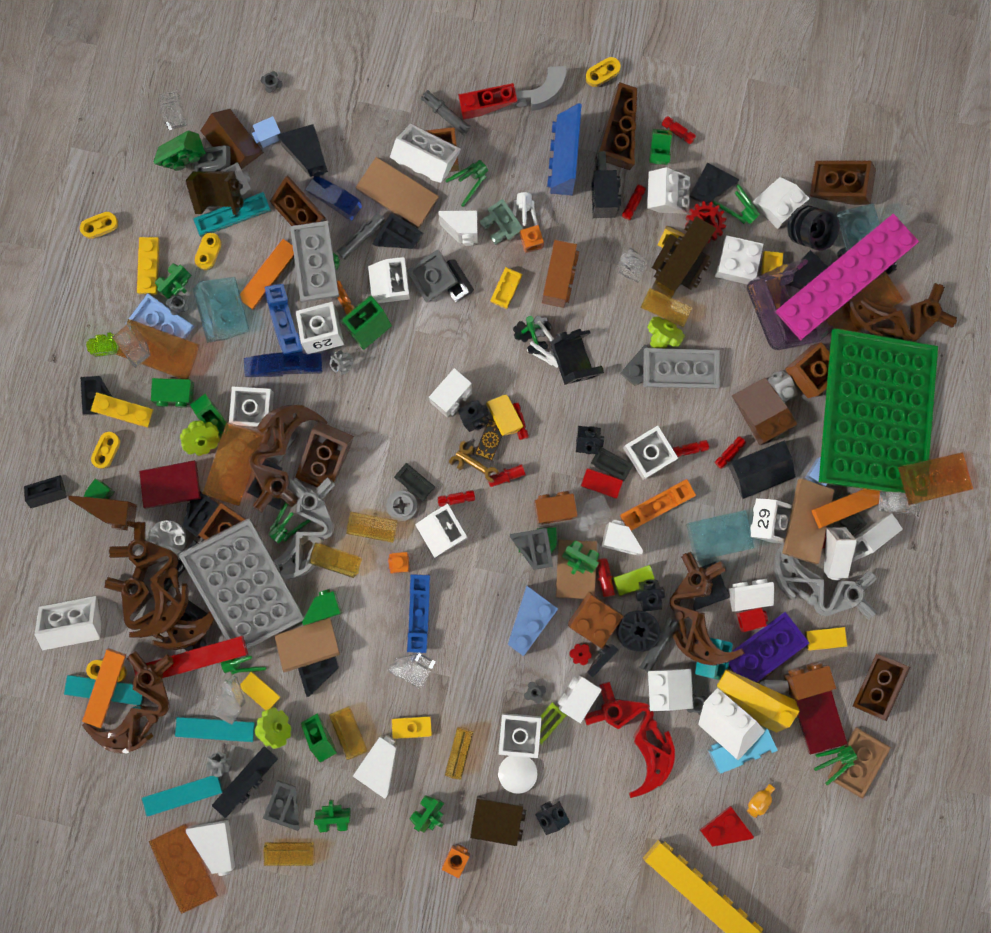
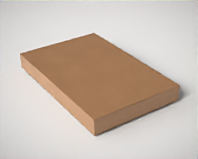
M558 540L556 598L584 599L588 592L595 595L596 569L593 573L585 570L584 574L576 571L573 575L571 574L573 568L566 565L569 560L562 557L566 548L575 540ZM578 541L583 545L580 552L587 556L589 550L597 552V541Z
M330 618L274 635L284 673L340 655Z
M855 727L845 747L850 745L858 759L853 761L854 766L848 768L833 782L863 799L891 747ZM840 761L836 762L827 778L830 779L846 763L842 765Z

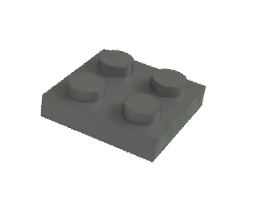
M440 250L434 251L407 270L426 303L458 283Z

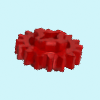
M703 201L701 207L695 204L694 209L691 208L689 210L690 215H687L685 219L687 221H694L697 216L704 221L708 220L709 224L716 228L711 236L716 241L717 235L722 236V230L726 228V225L722 224L727 220V218L722 217L724 211H718L719 205L715 208L712 207L713 202H710L707 206L705 201Z

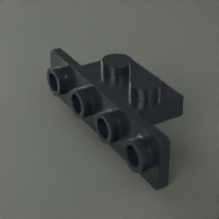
M265 746L262 747L216 799L212 807L224 818H227L239 803L243 805L250 797L248 793L252 788L256 790L263 783L264 780L261 778L275 764L278 757Z

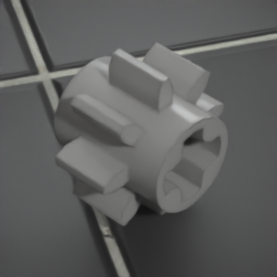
M339 350L331 356L330 367L335 373L340 372L343 375L353 368V358L348 352L343 353L342 350Z
M217 752L208 757L206 769L211 771V776L222 777L226 772H230L231 758L226 759V754Z

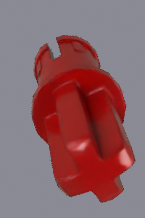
M521 464L507 470L504 468V471L500 472L499 475H490V478L494 480L493 483L488 481L490 487L505 482L510 483L513 479L526 476L523 465Z
M598 559L597 567L600 577L598 580L601 582L603 597L615 595L612 584L613 576L610 573L608 559Z

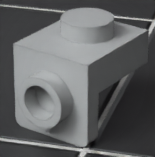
M784 371L775 372L767 379L784 403L798 395L791 376Z

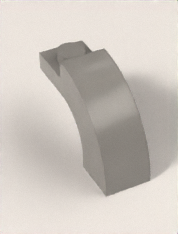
M566 66L548 67L547 79L544 84L533 90L515 91L517 102L512 105L523 107L530 104L531 111H535L553 103L564 87Z

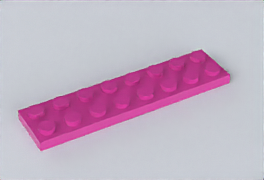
M893 213L778 308L776 314L801 341L917 245L919 241Z

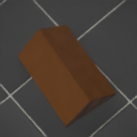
M231 109L211 113L200 130L212 147H230V166L238 162L240 168L243 169L264 153Z
M286 176L270 200V203L291 226L327 221L326 217L289 176Z
M875 654L853 707L880 720L887 721L911 667Z

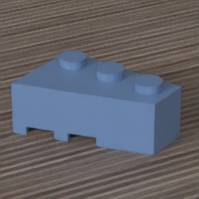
M528 586L525 588L508 641V645L522 656L526 654L558 610V608Z

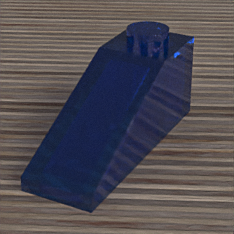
M320 176L313 177L305 191L350 221L354 219L362 207L360 199Z

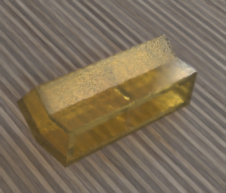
M649 288L640 308L684 328L693 307Z
M350 511L346 534L394 543L398 520Z
M315 542L309 564L354 578L359 573L362 558Z
M350 706L329 714L346 759L349 760L366 753L368 750Z
M457 726L445 776L452 779H462L473 731Z
M265 842L264 866H313L315 864L314 842Z

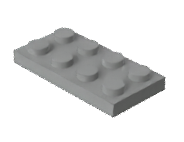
M323 221L290 226L300 301L308 302L339 297L329 222Z
M645 348L643 387L718 389L720 350Z

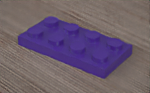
M784 612L733 651H737L742 648L745 654L729 661L728 666L734 673L757 683L808 645L809 642L788 614Z

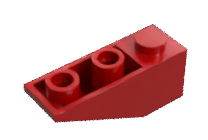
M514 83L458 94L463 120L480 117L517 102Z

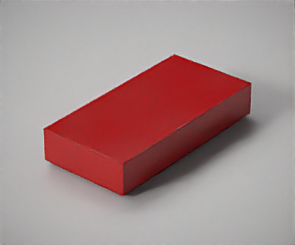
M587 468L580 487L617 499L623 480Z

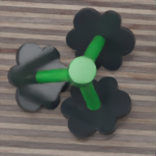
M528 316L526 318L527 325L523 321H519L517 326L513 327L516 340H522L525 343L528 339L533 338L534 343L544 350L548 348V344L545 341L539 342L537 340V337L546 336L538 325V321H541L548 331L552 328L547 317L536 316L533 318ZM532 345L527 347L529 354H541Z

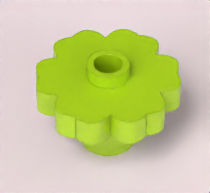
M659 316L652 317L647 326L649 332L653 334L650 342L653 348L665 349L669 344L673 347L680 346L685 337L683 331L677 328L676 324L668 319L663 320Z
M203 421L191 422L188 428L182 430L180 435L182 449L189 455L194 453L197 456L208 454L210 449L216 448L220 441L217 427L211 422L206 424Z
M276 708L263 711L262 717L258 718L255 728L257 738L265 746H271L273 749L285 746L287 743L286 739L291 737L292 729L291 725L288 724V716L283 710L278 711Z

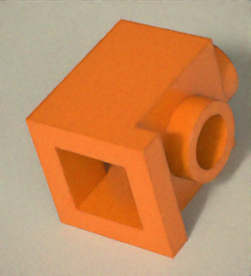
M408 552L389 554L390 573L410 572Z

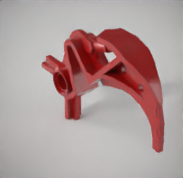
M605 682L600 684L599 687L602 689L601 694L604 703L601 709L586 714L584 717L586 725L605 720L606 723L620 729L639 713L645 711V715L633 738L635 739L634 743L645 758L647 774L644 783L636 790L629 792L630 798L646 794L658 786L660 787L670 775L675 761V747L669 731L664 732L667 743L664 741L663 735L657 727V722L653 719L654 713L650 711L648 704L615 700L611 683ZM612 706L618 709V713L614 717L608 715V709ZM646 731H653L656 738L662 743L661 749L648 742Z

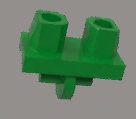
M172 263L168 268L170 275L167 279L159 277L155 281L158 287L157 290L167 299H171L173 295L176 296L180 290L185 294L187 290L183 287L192 276L181 264L178 266Z
M576 540L566 548L562 555L563 558L569 560L566 565L573 568L571 571L573 575L576 571L584 574L585 570L593 573L599 563L597 562L599 553L589 550L587 556L580 552L583 547L582 543Z
M425 795L420 803L426 808L424 814L422 815L419 811H415L409 818L415 825L414 829L423 833L428 828L433 831L436 825L441 828L444 825L441 821L444 814L440 811L444 802Z
M329 800V806H322V810H315L314 825H317L320 833L330 831V824H337L338 831H347L348 824L350 823L351 808H342V805H334V800Z

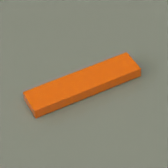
M282 239L237 299L254 310L265 295V287L272 286L294 258L293 245Z
M862 489L811 511L818 528H822L884 501L880 491Z
M110 648L106 649L82 722L98 728L103 726L126 654Z

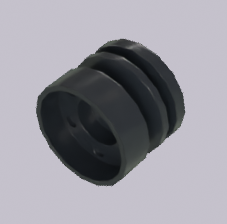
M802 205L791 214L787 231L792 242L814 250L823 251L830 248L839 235L840 224L838 217L833 212L810 205Z
M632 611L623 615L624 617L616 629L617 638L622 646L631 651L644 652L656 645L660 636V628L654 616L644 611ZM637 626L643 628L642 636L634 634Z

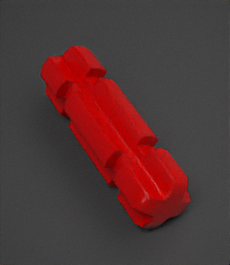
M669 116L665 117L661 124L666 129L669 128L679 138H684V141L688 144H692L696 138L694 133L691 131L687 132L688 129L678 122L674 123L673 119Z
M639 184L636 186L622 213L624 219L631 220L642 199L641 196L646 191L644 186Z
M513 403L512 405L523 424V427L517 432L519 440L527 439L529 435L528 431L525 430L526 424L523 414L520 412V404Z
M737 437L733 441L734 444L732 443L721 454V457L715 461L716 466L720 469L724 468L727 461L729 462L739 452V448L741 449L746 444L742 437Z
M703 440L699 443H690L681 447H673L672 449L677 457H681L682 455H690L699 451H707L709 444L707 440Z
M473 490L466 491V493L449 494L447 497L445 495L439 496L438 504L440 507H443L446 504L455 505L465 503V501L471 502L475 500V493Z

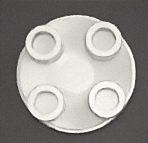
M164 520L156 523L150 529L146 541L169 549L176 553V555H179L186 545V534L178 523Z
M508 756L501 762L498 776L500 783L509 792L516 794L527 792L534 786L537 780L535 763L529 757Z

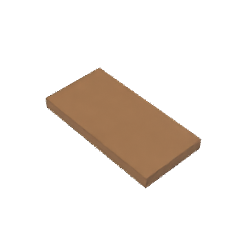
M375 157L355 187L356 190L418 229L439 199L438 195Z
M798 479L782 554L813 564H819L827 526L818 528L811 510L831 503L834 489L804 479Z

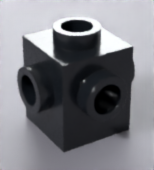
M479 400L468 402L466 406L458 409L462 423L469 432L482 429L486 424L490 423L488 415H490L489 410Z
M578 426L576 452L599 455V448L604 445V436H601V428Z
M648 579L639 582L636 598L637 601H640L644 612L662 610V598H665L664 588L660 587L658 580Z
M560 801L544 803L540 806L541 810L535 814L545 835L557 832L570 823Z

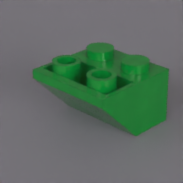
M188 130L159 146L154 158V164L179 171L184 169L185 165L199 161L200 157L206 155L199 133Z
M372 295L364 299L339 320L362 350H365L392 327L384 310Z

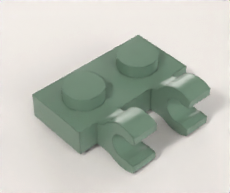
M503 199L488 208L487 210L490 214L479 221L485 230L492 226L494 222L497 223L500 230L490 236L495 245L500 243L505 237L508 241L512 240L523 229Z

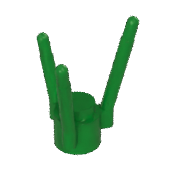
M478 160L476 163H472L467 168L445 180L448 183L461 175L463 176L458 179L459 182L470 175L475 180L479 179L462 202V207L466 205L479 185L487 178L485 174L488 172V168L481 160Z
M739 184L736 187L740 193L736 191L735 194L746 207L741 212L743 216L713 201L714 205H719L720 209L739 219L743 224L746 221L751 224L760 215L758 209L753 205Z
M286 502L268 533L277 543H280L282 540L286 542L290 536L311 522V520L307 519L289 533H286L288 530L285 528V525L294 515L291 512L281 524L279 523L288 507Z
M252 656L221 662V667L225 674L231 672L233 675L241 672L266 670L265 666L238 668L240 663L251 660Z
M843 745L837 749L816 754V757L819 758L838 753L837 757L815 767V771L838 761L842 765L846 763L825 783L826 785L831 784L848 768L855 765L853 761L858 758L850 745L847 747Z

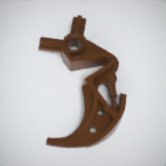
M934 283L928 299L911 305L910 330L902 309L897 311L896 308L877 306L866 299L861 291L848 301V310L852 322L861 333L882 337H884L883 334H889L895 338L901 337L902 340L915 342L937 321L951 328L957 323V317L942 311L941 304L939 303L945 288L942 284ZM927 308L931 309V316L927 313ZM888 319L895 323L893 329L877 328L875 323Z
M286 405L276 408L265 415L257 426L261 433L264 431L265 433L262 441L257 444V450L251 454L249 464L263 491L253 505L261 513L272 498L280 497L291 507L297 504L298 497L287 489L289 485L288 473L262 465L260 460L266 457L286 455V449L292 433L303 422L313 420L325 424L328 423L322 416L304 405ZM273 428L275 444L270 448L267 443ZM275 481L276 487H275V489L273 490V489H272V484H273V482Z
M135 522L134 540L128 546H112L109 549L110 558L128 557L140 570L169 559L150 579L152 582L150 586L155 600V612L151 622L144 629L129 632V638L149 637L168 631L184 615L189 600L187 583H182V594L179 590L180 585L177 577L179 572L176 569L178 556L169 549L145 540L146 522ZM143 547V553L137 556L135 554L136 549ZM165 578L172 579L173 587L176 590L174 598L164 589Z
M692 552L683 554L681 558L689 573H687V576L670 598V607L676 612L675 618L678 620L680 631L682 632L681 635L677 630L672 635L677 647L690 659L706 665L717 666V664H723L745 654L742 648L733 652H724L713 644L708 635L705 613L680 605V601L684 599L710 596L713 586L711 579L724 573L726 566L722 561H719L705 569L698 566ZM700 575L702 579L700 584H697L696 578ZM689 617L693 623L687 638L685 619Z
M136 567L132 578L125 581L107 577V580H105L104 588L121 592L124 623L131 630H141L147 627L155 612L153 610L133 621L152 597L150 590L145 582H143L148 567L142 570ZM133 586H138V591L135 594H130V589ZM209 611L204 618L196 621L179 620L171 629L166 631L169 636L163 637L160 634L153 636L156 639H161L163 642L152 640L151 645L166 650L188 648L207 634L206 632L212 625L214 617Z
M136 651L127 657V660L138 672L134 677L133 690L157 704L158 707L144 705L132 707L123 722L111 731L101 732L94 729L90 724L84 723L82 725L92 739L105 750L121 754L128 753L145 746L154 738L152 733L145 738L144 735L148 733L154 723L158 722L159 717L167 714L170 708L162 679V674L174 664V659L168 654L155 665H147ZM147 673L151 675V681L148 680ZM146 716L148 722L139 735L140 718Z

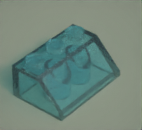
M874 203L836 213L846 251L850 250L880 225Z
M235 277L200 281L193 288L207 343L227 340L250 331Z

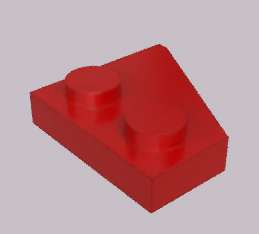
M731 806L699 829L712 847L754 838Z

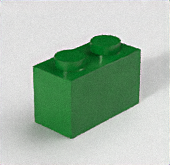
M152 378L151 401L157 407H168V404H175V407L187 408V405L193 402L194 382L192 380Z

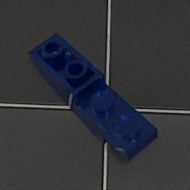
M303 351L290 354L280 352L244 358V377L322 374L321 353L303 354Z

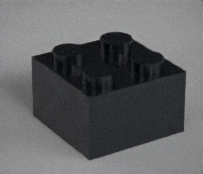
M596 170L593 172L591 181L593 218H615L616 213L620 211L621 195H618L621 186V178L617 176V170Z

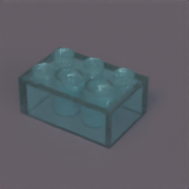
M746 510L686 524L693 556L696 561L755 548L753 539L750 537L751 530Z

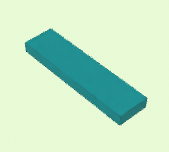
M264 192L244 199V205L237 215H233L231 207H222L195 217L193 220L199 236L203 237L207 233L219 231L269 212L271 209Z
M67 675L64 695L90 698L96 680ZM117 682L111 701L142 705L144 696L133 690V684Z
M176 717L175 737L254 742L255 722Z
M208 776L142 797V802L148 817L221 794L223 789L219 777Z

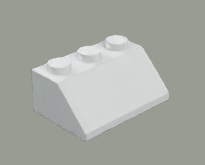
M409 124L396 138L390 158L399 164L412 168L417 173L428 176L433 181L441 183L451 170L461 149Z
M93 596L39 607L34 635L41 649L47 650L99 640L102 625L97 597Z
M718 688L704 702L698 725L737 760L765 732L756 720Z

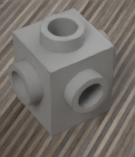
M238 162L221 170L235 171L241 195L251 189L248 183L251 179L246 170L242 172Z

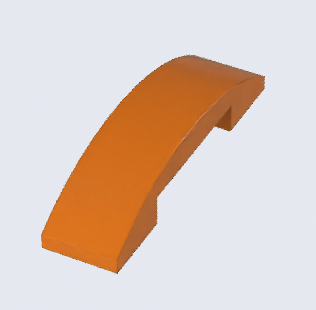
M685 479L622 513L620 517L625 522V526L629 527L632 531L693 498L696 494L689 481Z

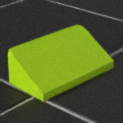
M650 565L613 578L619 596L638 590L639 582L648 579L655 580Z

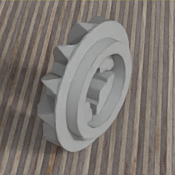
M396 491L387 500V511L393 519L406 521L416 513L417 501L408 491ZM400 498L405 504H410L404 508V514L400 508H394L400 504Z

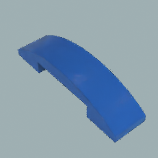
M284 284L266 286L265 294L268 308L283 354L302 351L299 335L296 333L289 310Z
M410 575L407 652L427 653L430 575Z

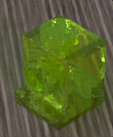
M111 332L107 333V337L104 334H100L86 341L87 351L94 357L118 354L116 336Z

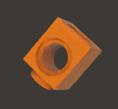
M539 225L520 230V238L525 254L543 248L544 241Z
M459 844L457 846L452 845L441 870L460 878L470 857V853L467 852L468 849ZM454 855H459L462 858V862L454 864L451 858Z

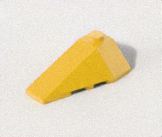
M727 669L717 684L720 690L756 720L759 725L776 733L789 728L799 713L795 699Z

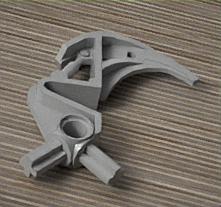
M328 477L316 490H307L297 478L289 482L288 487L300 498L297 501V514L322 525L324 531L296 532L286 552L273 560L283 579H294L311 572L320 563V559L316 556L311 562L309 561L314 557L318 548L324 544V540L333 534V523L323 498L336 485ZM311 497H314L315 504L314 506L310 507L308 505V500ZM311 540L313 546L308 553L307 559L304 560V544Z
M781 544L779 549H777L774 561L775 577L780 589L789 599L793 601L798 599L791 590L795 591L797 595L807 600L809 605H813L815 611L822 616H829L855 606L868 620L877 612L864 599L865 590L877 579L870 571L865 573L857 582L839 581L826 608H824V580H820V576L803 567L797 558L782 554L784 544ZM794 583H808L814 592L809 595L801 589L795 588ZM850 589L856 592V597L853 600L848 595Z

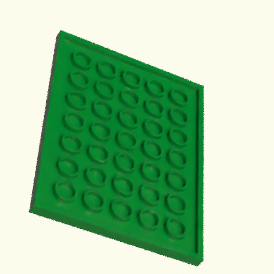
M841 329L832 330L818 483L926 497L938 346Z

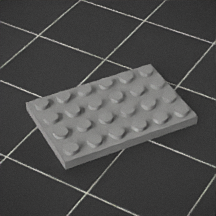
M250 518L179 553L181 561L226 640L244 636L248 649L303 621L304 615Z

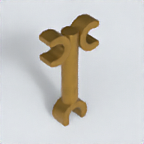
M463 440L459 445L460 450L456 453V456H452L449 459V464L453 465L455 461H459L457 469L462 470L464 462L485 474V478L490 483H493L494 480L490 478V474L495 472L499 475L500 472L495 467L488 468L470 457L469 455L473 454L475 448L471 446L468 450H464L467 443Z

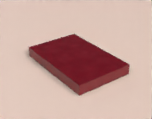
M195 460L139 471L144 509L201 499L197 462Z
M832 690L800 700L795 699L799 709L797 716L810 755L847 744Z

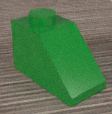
M206 393L190 404L200 421H203L204 424L211 422L217 427L219 438L232 430Z
M330 589L318 592L319 596L314 598L302 621L303 626L342 614L336 591L330 592Z
M318 713L301 722L309 749L320 763L337 754L332 738Z

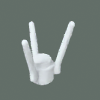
M527 192L518 193L517 200H514L512 213L516 216L517 208L522 211L523 226H526L527 211L531 209L534 226L538 225L532 194Z
M538 321V325L549 340H554L542 322ZM533 341L530 342V345L545 355L533 354L534 356L544 360L549 365L558 367L552 349L547 352Z

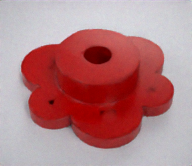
M576 644L574 649H571L569 652L570 657L573 658V663H580L583 666L587 665L588 659L592 657L587 644Z

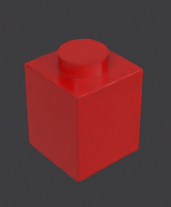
M762 607L736 613L741 632L767 626L768 616Z

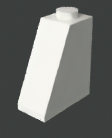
M892 513L881 518L854 537L856 539V546L852 562L875 552L903 530Z
M832 527L826 530L824 572L832 580L848 578L856 539L846 527Z
M381 735L353 775L354 778L384 799L389 793L397 746L394 744L396 741L388 735H385V737Z
M229 820L189 826L186 829V834L211 873H218V876L230 874V871L235 868Z

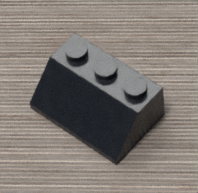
M785 440L728 463L742 499L796 478L792 456Z

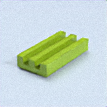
M553 702L540 715L542 721L552 708L555 709L541 726L540 734L558 713L561 716L540 739L539 743L541 745L567 716Z

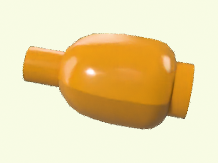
M768 784L765 790L758 791L749 801L747 812L754 818H757L758 815H763L772 803L771 794L775 788Z

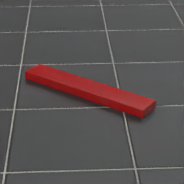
M244 636L170 656L174 659V664L162 674V679L248 655ZM161 659L154 660V661H151V662H147L146 664H147V665H149V664L155 665V664H156L157 662H159ZM133 667L134 673H135V676H136V674H137L138 672H137V671L135 670V668ZM147 673V678L151 681V675Z

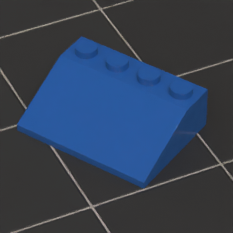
M580 103L558 114L556 122H552V133H555V140L551 139L550 151H554L553 158H549V169H552V176H548L547 187L551 188L550 194L573 196L582 108Z

